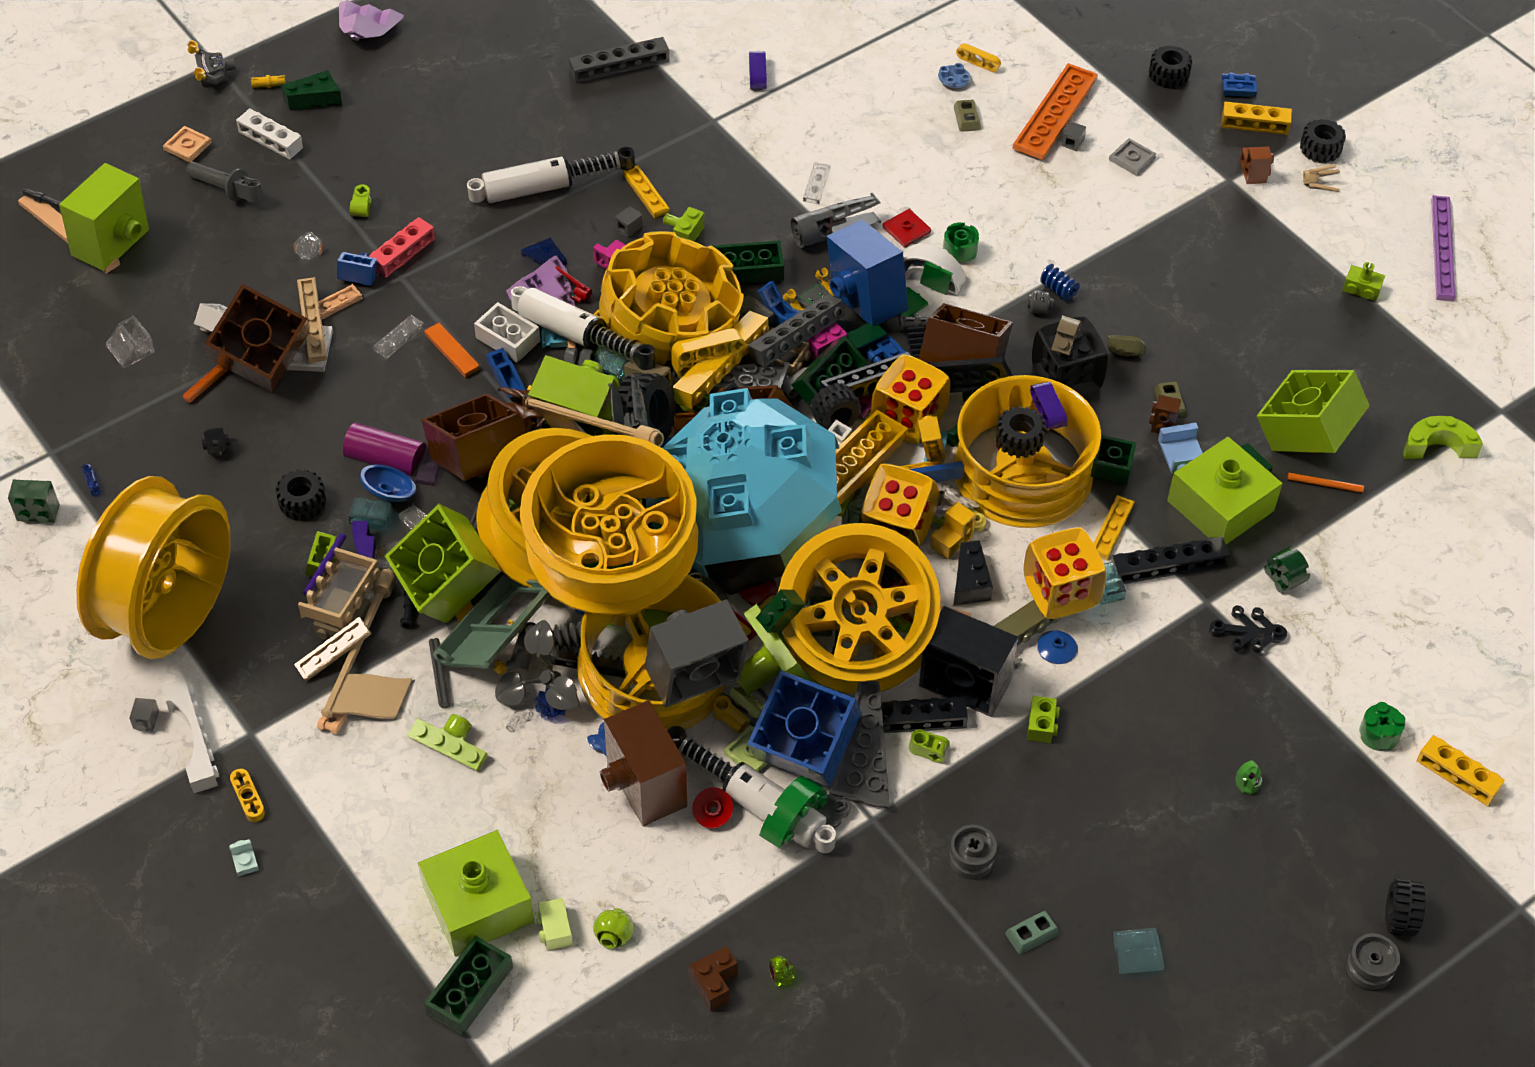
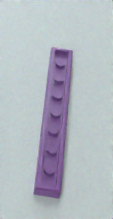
M1433 195L1431 204L1436 300L1454 302L1455 283L1450 197Z

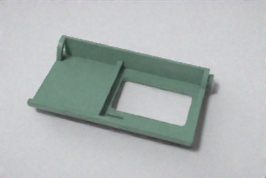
M503 573L433 652L434 658L445 666L488 668L512 639L526 628V623L550 597V594L537 580H527L526 583L532 586L528 588ZM517 593H539L511 626L489 625Z

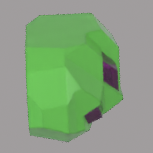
M1253 760L1244 763L1237 771L1235 777L1236 785L1242 793L1252 795L1258 792L1261 786V770Z

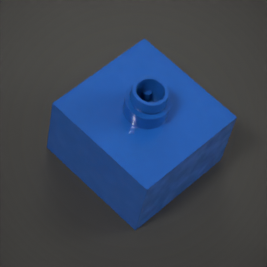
M860 220L827 236L831 271L829 286L835 297L843 300V303L872 326L908 310L902 250L864 220Z
M780 670L747 745L756 759L797 775L806 776L812 781L830 787L862 712L855 698Z

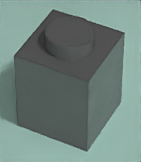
M1071 121L1063 133L1061 146L1077 151L1085 139L1086 126Z
M629 206L615 216L616 229L626 237H630L643 227L642 214Z
M135 698L129 717L133 729L138 731L154 730L159 713L155 699Z

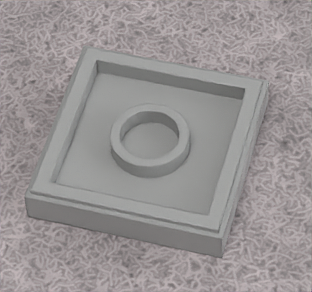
M1128 138L1109 156V161L1137 176L1156 158L1157 153Z

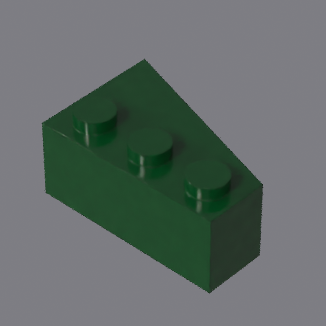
M328 70L281 85L283 98L289 110L310 109L311 106L315 105L327 107V104L337 103V106L343 105L340 89Z

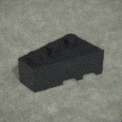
M980 540L961 543L953 606L990 601L993 585Z

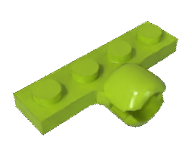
M451 714L442 728H437L417 718L407 735L409 738L477 772L488 755L487 752L465 742L472 724L457 714Z

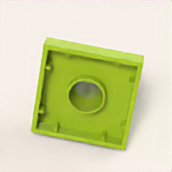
M757 604L743 613L764 643L758 652L744 662L741 678L738 680L748 695L775 679L780 670L816 683L790 653L783 633H767L756 619L762 611Z

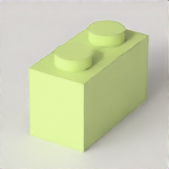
M559 898L538 903L539 911L535 912L537 925L542 924L543 930H540L539 934L541 943H546L547 951L573 945L564 899Z

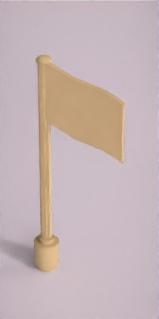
M528 397L525 401L526 407H532L534 410L542 413L545 416L544 419L552 428L571 429L585 433L574 421L577 420L617 433L647 440L659 447L664 441L663 433L655 428L641 425L635 429L535 400L533 397Z
M383 569L379 578L374 582L372 592L375 596L363 621L368 629L372 624L382 599L390 597L396 584V574L392 570ZM361 641L350 650L324 709L321 710V714L326 718L332 717L333 714H353L378 719L396 718L412 678L349 674L363 644V641Z

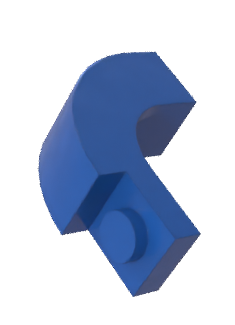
M774 281L768 282L757 291L765 304L764 306L775 313L776 325L782 324L802 311L793 309L784 301Z

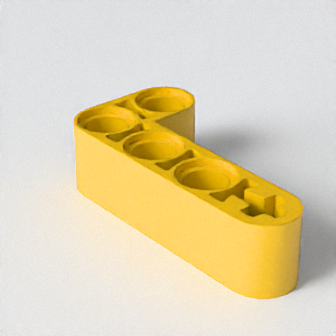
M736 329L723 330L678 341L672 346V367L681 379L694 366V363L740 352L745 347V341Z

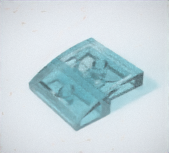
M1156 928L1113 931L1115 953L1118 955L1120 974L1164 970Z

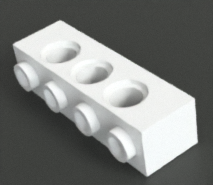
M248 109L236 120L239 133L288 159H291L303 149L301 135L261 115L259 112Z

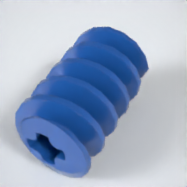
M1054 264L1047 265L1041 274L1040 282L1051 289L1052 292L1061 296L1063 300L1072 298L1078 292L1080 284L1078 282L1075 283L1074 279H1070L1069 275L1064 276V271L1059 272V268H1054Z

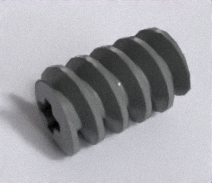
M578 622L577 628H575L573 623H570L569 629L563 623L561 630L555 624L552 630L554 647L559 644L562 649L565 643H567L568 647L571 648L573 642L579 647L582 623Z

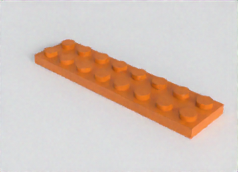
M1068 63L1013 143L1012 149L1044 160L1097 80L1098 74Z

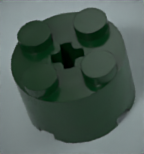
M1291 546L1270 556L1267 559V565L1264 566L1265 573L1272 578L1279 592L1289 591L1310 578V573L1307 574L1306 571L1309 566L1305 557L1299 550H1292Z

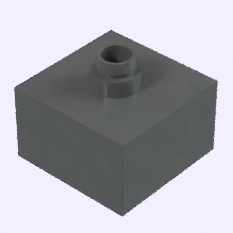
M727 599L688 613L686 610L676 611L667 618L666 622L650 627L645 669L665 708L740 680L749 640Z

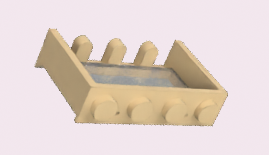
M335 548V563L329 561L326 563L327 575L316 578L318 589L316 592L308 590L306 594L308 604L299 602L298 607L301 618L315 619L340 627L342 630L346 627L347 623L351 622L356 609L360 608L362 600L366 594H369L372 584L379 578L381 571L376 559Z

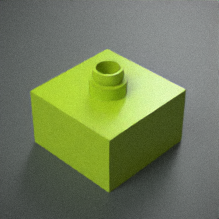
M107 163L98 168L59 204L71 256L102 271H105V268L115 258L119 259L149 230L139 178Z
M545 355L528 396L533 397L535 400L613 422L611 389L608 384L611 383L616 390L618 389V384L614 377L603 374V367L595 361L584 360L583 364L578 366ZM574 420L586 434L591 436L613 434L611 430Z
M1291 370L1256 417L1272 451L1335 453L1370 405L1355 370Z
M1226 437L1174 472L1167 501L1208 538L1223 536L1225 543L1228 544L1275 511L1283 483L1230 437Z
M438 504L385 555L417 611L444 623H448L501 572L468 518L441 504Z
M498 830L418 862L423 889L454 956L461 954L475 935L486 942H490L534 923L531 897Z

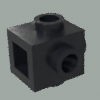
M223 427L204 430L205 439H202L203 449L207 450L208 454L212 453L213 456L223 455L224 451H227V446L230 445L229 436L224 434ZM213 440H218L219 444L215 445Z

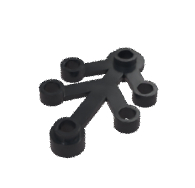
M1239 605L1233 607L1231 615L1245 626L1224 624L1222 620L1217 619L1212 621L1209 627V633L1214 637H1222L1225 632L1245 634L1241 638L1233 639L1231 646L1235 651H1241L1247 643L1258 635L1265 637L1262 640L1256 639L1253 641L1251 649L1255 653H1261L1263 648L1271 642L1280 643L1287 637L1285 627L1271 623L1264 616L1263 609L1259 607L1253 608L1251 617L1253 620L1259 621L1265 628L1258 627L1244 614V608Z

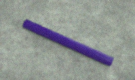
M340 533L304 589L303 594L305 596L308 590L313 591L317 585L316 578L323 576L325 573L326 563L328 561L332 562L335 557L334 549L342 546L347 538L345 534Z

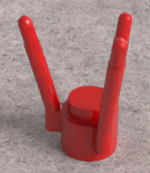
M555 266L557 271L576 285L574 289L576 297L570 296V298L578 303L582 300L588 301L592 295V289L577 281L558 266Z

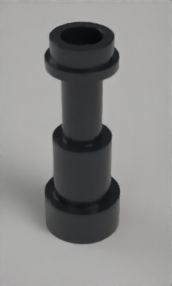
M404 589L403 596L405 599L403 608L405 612L404 617L400 619V625L402 628L410 629L414 624L412 612L415 606Z

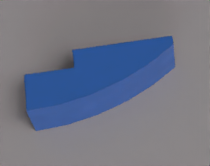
M504 348L486 354V361L500 387L525 390ZM506 394L509 399L514 397Z

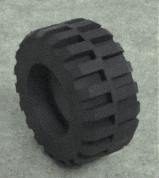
M633 373L643 384L641 390L647 411L648 425L663 433L665 441L672 432V427L675 423L674 417L676 416V401L674 400V391L671 390L672 386L664 376L658 373ZM632 374L628 375L617 389L620 393L624 417L626 413H634L631 386Z

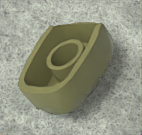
M1108 335V350L1115 355L1122 357L1139 356L1141 358L1146 352V345L1140 337Z

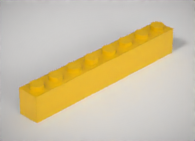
M749 311L732 328L736 329L744 339V349L737 353L697 362L672 387L676 403L690 409L697 403H700L702 398L707 393H710L711 389L749 353L747 345L769 332L768 317Z

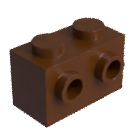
M1159 395L1158 402L1154 401L1152 412L1154 413H1151L1150 416L1151 432L1159 434L1161 428L1176 425L1181 399Z

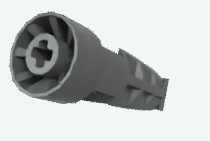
M872 192L870 193L871 196L840 202L792 217L790 225L794 240L798 247L804 248L825 241L828 235L860 220H864L869 225L875 222L881 223L882 221L874 212L845 218L872 208L881 202Z
M634 374L631 375L634 413H626L625 417L620 393L609 383L613 422L635 429L641 425L649 427L641 390L643 384ZM613 431V435H624Z

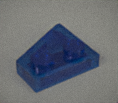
M551 237L521 249L523 257L529 256L539 265H543L554 256H557L563 265H567V259Z

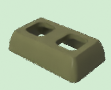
M973 99L956 101L954 111L959 131L981 130L975 101ZM972 106L971 109H963L962 107ZM974 115L975 120L966 121L964 116Z
M1178 383L1157 384L1154 388L1157 401L1159 395L1181 399L1177 418L1187 417V411ZM1174 388L1175 393L1167 394L1164 392V389Z

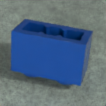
M342 252L337 260V279L361 283L362 285H372L377 275V258L369 257L367 252L365 255L364 252H361L359 255Z

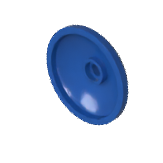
M375 464L366 466L361 471L360 481L363 487L378 499L388 502H403L411 499L415 494L416 485L407 474L396 468Z

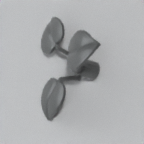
M541 620L528 630L524 638V645L530 654H537V658L547 669L541 673L539 680L522 681L521 675L518 672L504 674L497 683L495 697L497 701L505 705L515 706L520 704L525 698L526 689L523 686L524 684L543 683L551 687L545 695L546 701L551 707L560 710L579 707L580 702L573 680L567 676H562L558 671H554L553 667L541 656L549 655L554 648L552 629L546 620Z

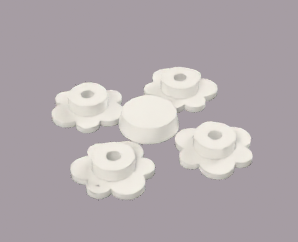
M941 482L942 487L937 484L939 491H944L943 496L949 503L955 505L959 502L970 509L980 507L975 501L967 497L960 496L959 499V490L943 482Z

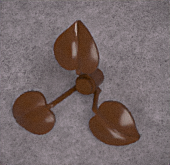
M498 388V391L518 397L522 401V405L515 404L514 407L523 420L527 418L524 421L526 433L539 430L546 421L544 419L545 416L525 406V401L529 396L518 389ZM531 417L543 418L536 427L535 423L530 421Z

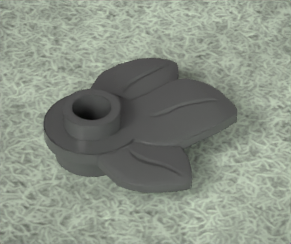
M827 795L829 797L824 807H819L817 811L826 817V825L836 828L842 823L843 818L850 814L851 803L845 798L838 799L835 795Z

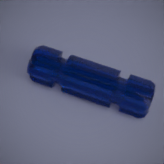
M90 463L83 464L81 468L91 495L100 494L101 490L92 465Z

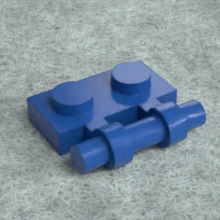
M1234 72L1222 74L1223 95L1256 97V76L1249 75V73H1244L1243 75L1234 74Z
M891 336L877 342L875 345L877 350L873 351L871 348H868L865 351L872 363L882 361L880 359L882 356L888 359L905 353V350Z

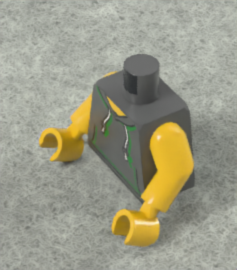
M822 268L823 275L820 274L819 270L815 274L816 278L821 280L822 283L816 282L797 296L795 290L789 289L788 293L783 295L784 301L790 302V306L793 309L804 310L828 294L834 296L829 286V280L826 279L828 270Z

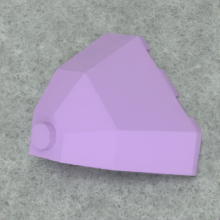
M349 0L339 3V27L352 40L356 41L382 36L404 18L403 14L391 8L382 11L370 4L359 6Z
M557 256L550 258L534 272L521 278L506 290L510 300L511 290L520 286L527 289H539L575 306L574 300L570 298L572 293L570 282L566 281V277L555 269V266H558L568 273Z

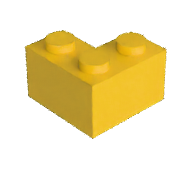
M959 502L953 507L950 506L945 511L944 525L940 529H936L931 535V548L946 559H950L960 549L961 543L968 542L973 537L976 514Z

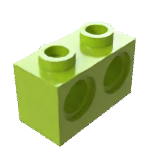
M1032 696L1027 740L1051 743L1052 737L1057 736L1058 724H1054L1055 719L1059 717L1060 707H1056L1057 699Z

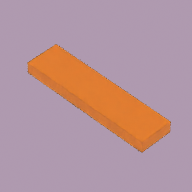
M440 323L424 330L425 336L465 378L480 370V365Z

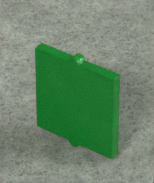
M926 261L920 284L946 295L953 273L941 268V266H936Z
M906 287L908 310L899 314L903 315V317L913 316L928 305V302L920 296V293H916L910 287Z

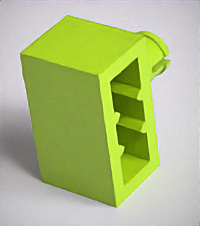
M688 207L680 218L666 213L663 224L674 227L673 232L676 233V236L695 241L705 227L704 212Z
M1365 262L1363 268L1351 265L1342 291L1377 301L1386 275L1374 272L1375 266L1373 263H1371L1370 268H1368L1369 262Z
M317 531L304 575L313 577L334 544L336 536ZM336 557L333 558L332 563H335Z

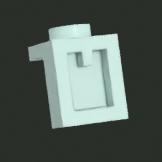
M249 839L237 841L229 846L238 877L259 870Z

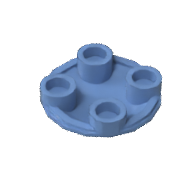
M961 63L941 66L938 73L939 80L944 85L953 88L966 86L971 78L969 72L964 69V65Z

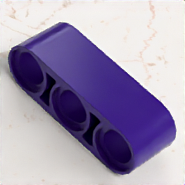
M749 51L750 89H767L765 51Z
M1051 382L1031 385V397L1038 413L1043 416L1042 419H1045L1046 429L1052 430L1067 426L1066 413Z

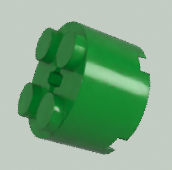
M963 222L949 225L944 233L943 249L947 250L959 263L975 259L979 242L978 230L972 225H965Z
M1378 702L1376 705L1369 707L1359 727L1362 742L1373 750L1393 749L1398 744L1404 730L1405 716L1385 702Z

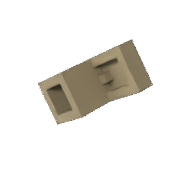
M1062 316L1051 350L1070 356L1082 321Z

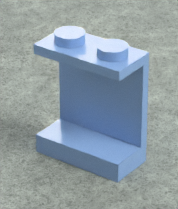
M1197 423L1160 429L1158 441L1171 474H1174V472L1202 454L1196 438L1198 432Z

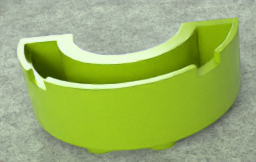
M1431 416L1420 420L1412 427L1404 447L1403 456L1404 459H1423L1427 447L1439 444L1452 448L1459 458H1478L1483 442L1478 433L1465 422L1452 416Z

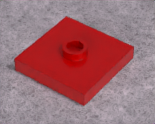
M910 208L882 224V228L903 247L931 233V228Z

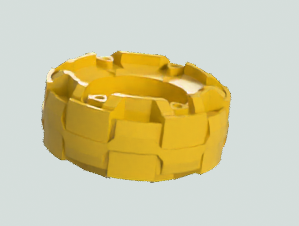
M675 232L644 233L643 238L634 240L621 249H616L613 253L601 285L599 311L601 318L606 322L607 330L610 329L612 332H616L617 336L628 337L629 341L634 340V343L639 342L654 346L655 363L665 365L672 361V346L676 342L732 329L738 323L744 294L741 293L738 279L732 271L734 265L713 246L705 247L694 241L676 236Z

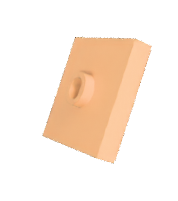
M184 126L163 145V149L187 162H192L212 141L211 138Z

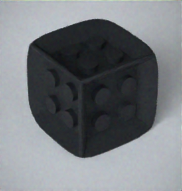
M1084 316L1072 317L1082 321L1077 340L1074 341L1070 356L1051 350L1060 321L1042 326L1035 333L1032 347V363L1036 375L1060 382L1075 390L1081 396L1100 389L1106 377L1108 354L1105 344L1092 322Z

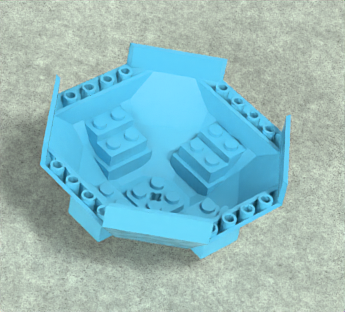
M748 388L710 394V407H704L664 447H661L682 464L692 481L697 500L696 523L699 531L698 552L692 568L707 579L708 573L704 565L780 554L786 567L794 554L807 541L819 534L842 511L837 498L835 449L840 448L835 434L779 399L752 400ZM664 497L657 499L646 498V508L666 499ZM651 522L647 525L654 530L662 527L657 522Z

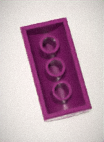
M356 422L349 427L343 443V456L373 465L390 466L410 476L413 475L427 450V445L424 442Z

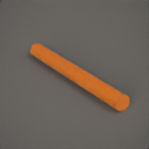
M1288 473L1287 480L1359 493L1364 491L1363 485Z

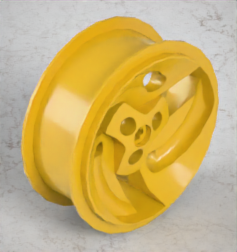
M598 435L579 439L559 448L543 460L533 472L521 498L520 519L526 539L525 547L529 566L538 583L558 601L573 609L592 614L620 615L642 610L663 600L679 587L691 571L698 552L697 500L690 477L682 464L666 450L647 440L627 435ZM589 493L595 495L592 501L587 503L581 502ZM662 497L666 499L646 509L637 500L641 498L657 499ZM556 506L564 511L574 513L571 526L572 532L551 517L550 513ZM651 522H657L662 527L654 530L647 525ZM585 559H596L599 564L594 568L583 566L582 562ZM634 560L633 565L608 569V566L623 565Z
M147 476L135 481L124 489L106 508L96 523L80 562L76 589L77 611L80 622L87 633L100 640L115 639L124 635L129 638L130 644L137 654L148 659L163 658L175 652L192 637L214 606L228 568L230 524L222 503L211 495L198 494L188 499L182 498L171 482L159 476Z

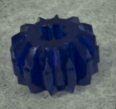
M546 686L545 692L539 690L538 696L535 698V710L540 714L541 718L547 716L548 721L552 717L558 720L559 715L565 716L566 710L555 709L547 703L545 695L549 688Z

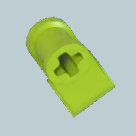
M361 184L355 187L353 198L350 202V216L369 217L371 197L369 196L370 188L367 185Z
M918 729L911 734L909 750L914 755L941 763L945 759L944 753L946 748L949 747L950 741L943 736Z

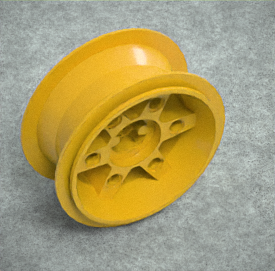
M546 428L531 431L508 443L493 462L487 486L478 503L476 514L478 535L500 570L509 578L525 587H532L526 583L527 580L537 579L529 566L525 547L526 539L520 519L521 498L530 476L543 460L563 446L579 439L593 437L589 434L564 428ZM589 493L581 502H590L594 499L595 495ZM508 498L520 506V508L510 511ZM556 506L550 513L551 517L572 532L571 526L574 513L564 511ZM585 559L582 565L598 561L596 559Z
M852 523L836 526L815 535L807 541L788 563L781 578L778 592L780 589L795 590L806 604L810 589L816 579H818L832 599L809 607L805 605L783 630L786 645L796 662L811 678L821 685L847 694H856L858 682H880V692L904 683L921 668L922 652L932 639L940 615L941 598L939 584L927 557L912 541L900 533L884 526L869 523ZM849 559H865L858 576L850 579L835 566V564ZM885 564L897 571L907 582L908 586L882 589L880 584ZM871 566H875L877 568V571L875 573H869L867 571H869ZM829 575H832L834 578L838 579L836 581L831 582L827 579V577ZM897 598L904 599L902 602L895 601V599ZM864 601H870L876 606V615L869 612V607ZM848 607L851 610L852 618L856 622L863 624L857 625L846 620L844 617L845 609ZM857 608H863L866 611L863 615L855 614ZM915 610L912 626L903 640L890 624L889 618ZM818 615H825L822 619L815 618ZM837 630L839 636L834 655L820 646L811 633ZM884 632H887L892 637L889 640H884L881 636ZM844 641L853 643L850 648L842 647ZM872 642L886 654L873 660L854 661L860 646Z

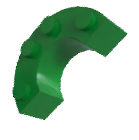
M806 776L796 778L775 802L774 805L777 808L773 815H767L759 836L779 849L785 843H790L794 837L793 831L801 817L804 818L811 807L817 810L819 807L825 806L829 799L826 789Z

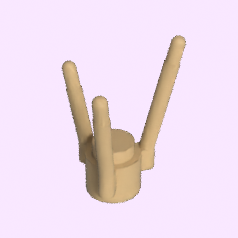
M1335 164L1304 170L1303 183L1309 184V187L1338 192L1340 191L1339 188L1316 184L1315 182L1319 181V175L1338 173L1340 170H1328L1335 168Z

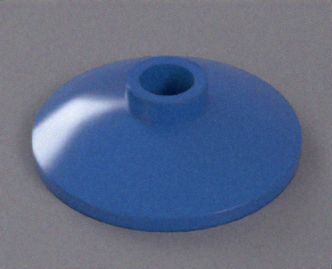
M1053 630L1044 633L1039 638L1037 649L1040 656L1047 662L1065 664L1075 657L1077 644L1068 633Z

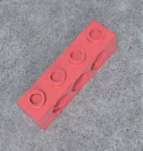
M418 217L376 251H373L369 257L377 258V272L387 278L435 240L434 227Z

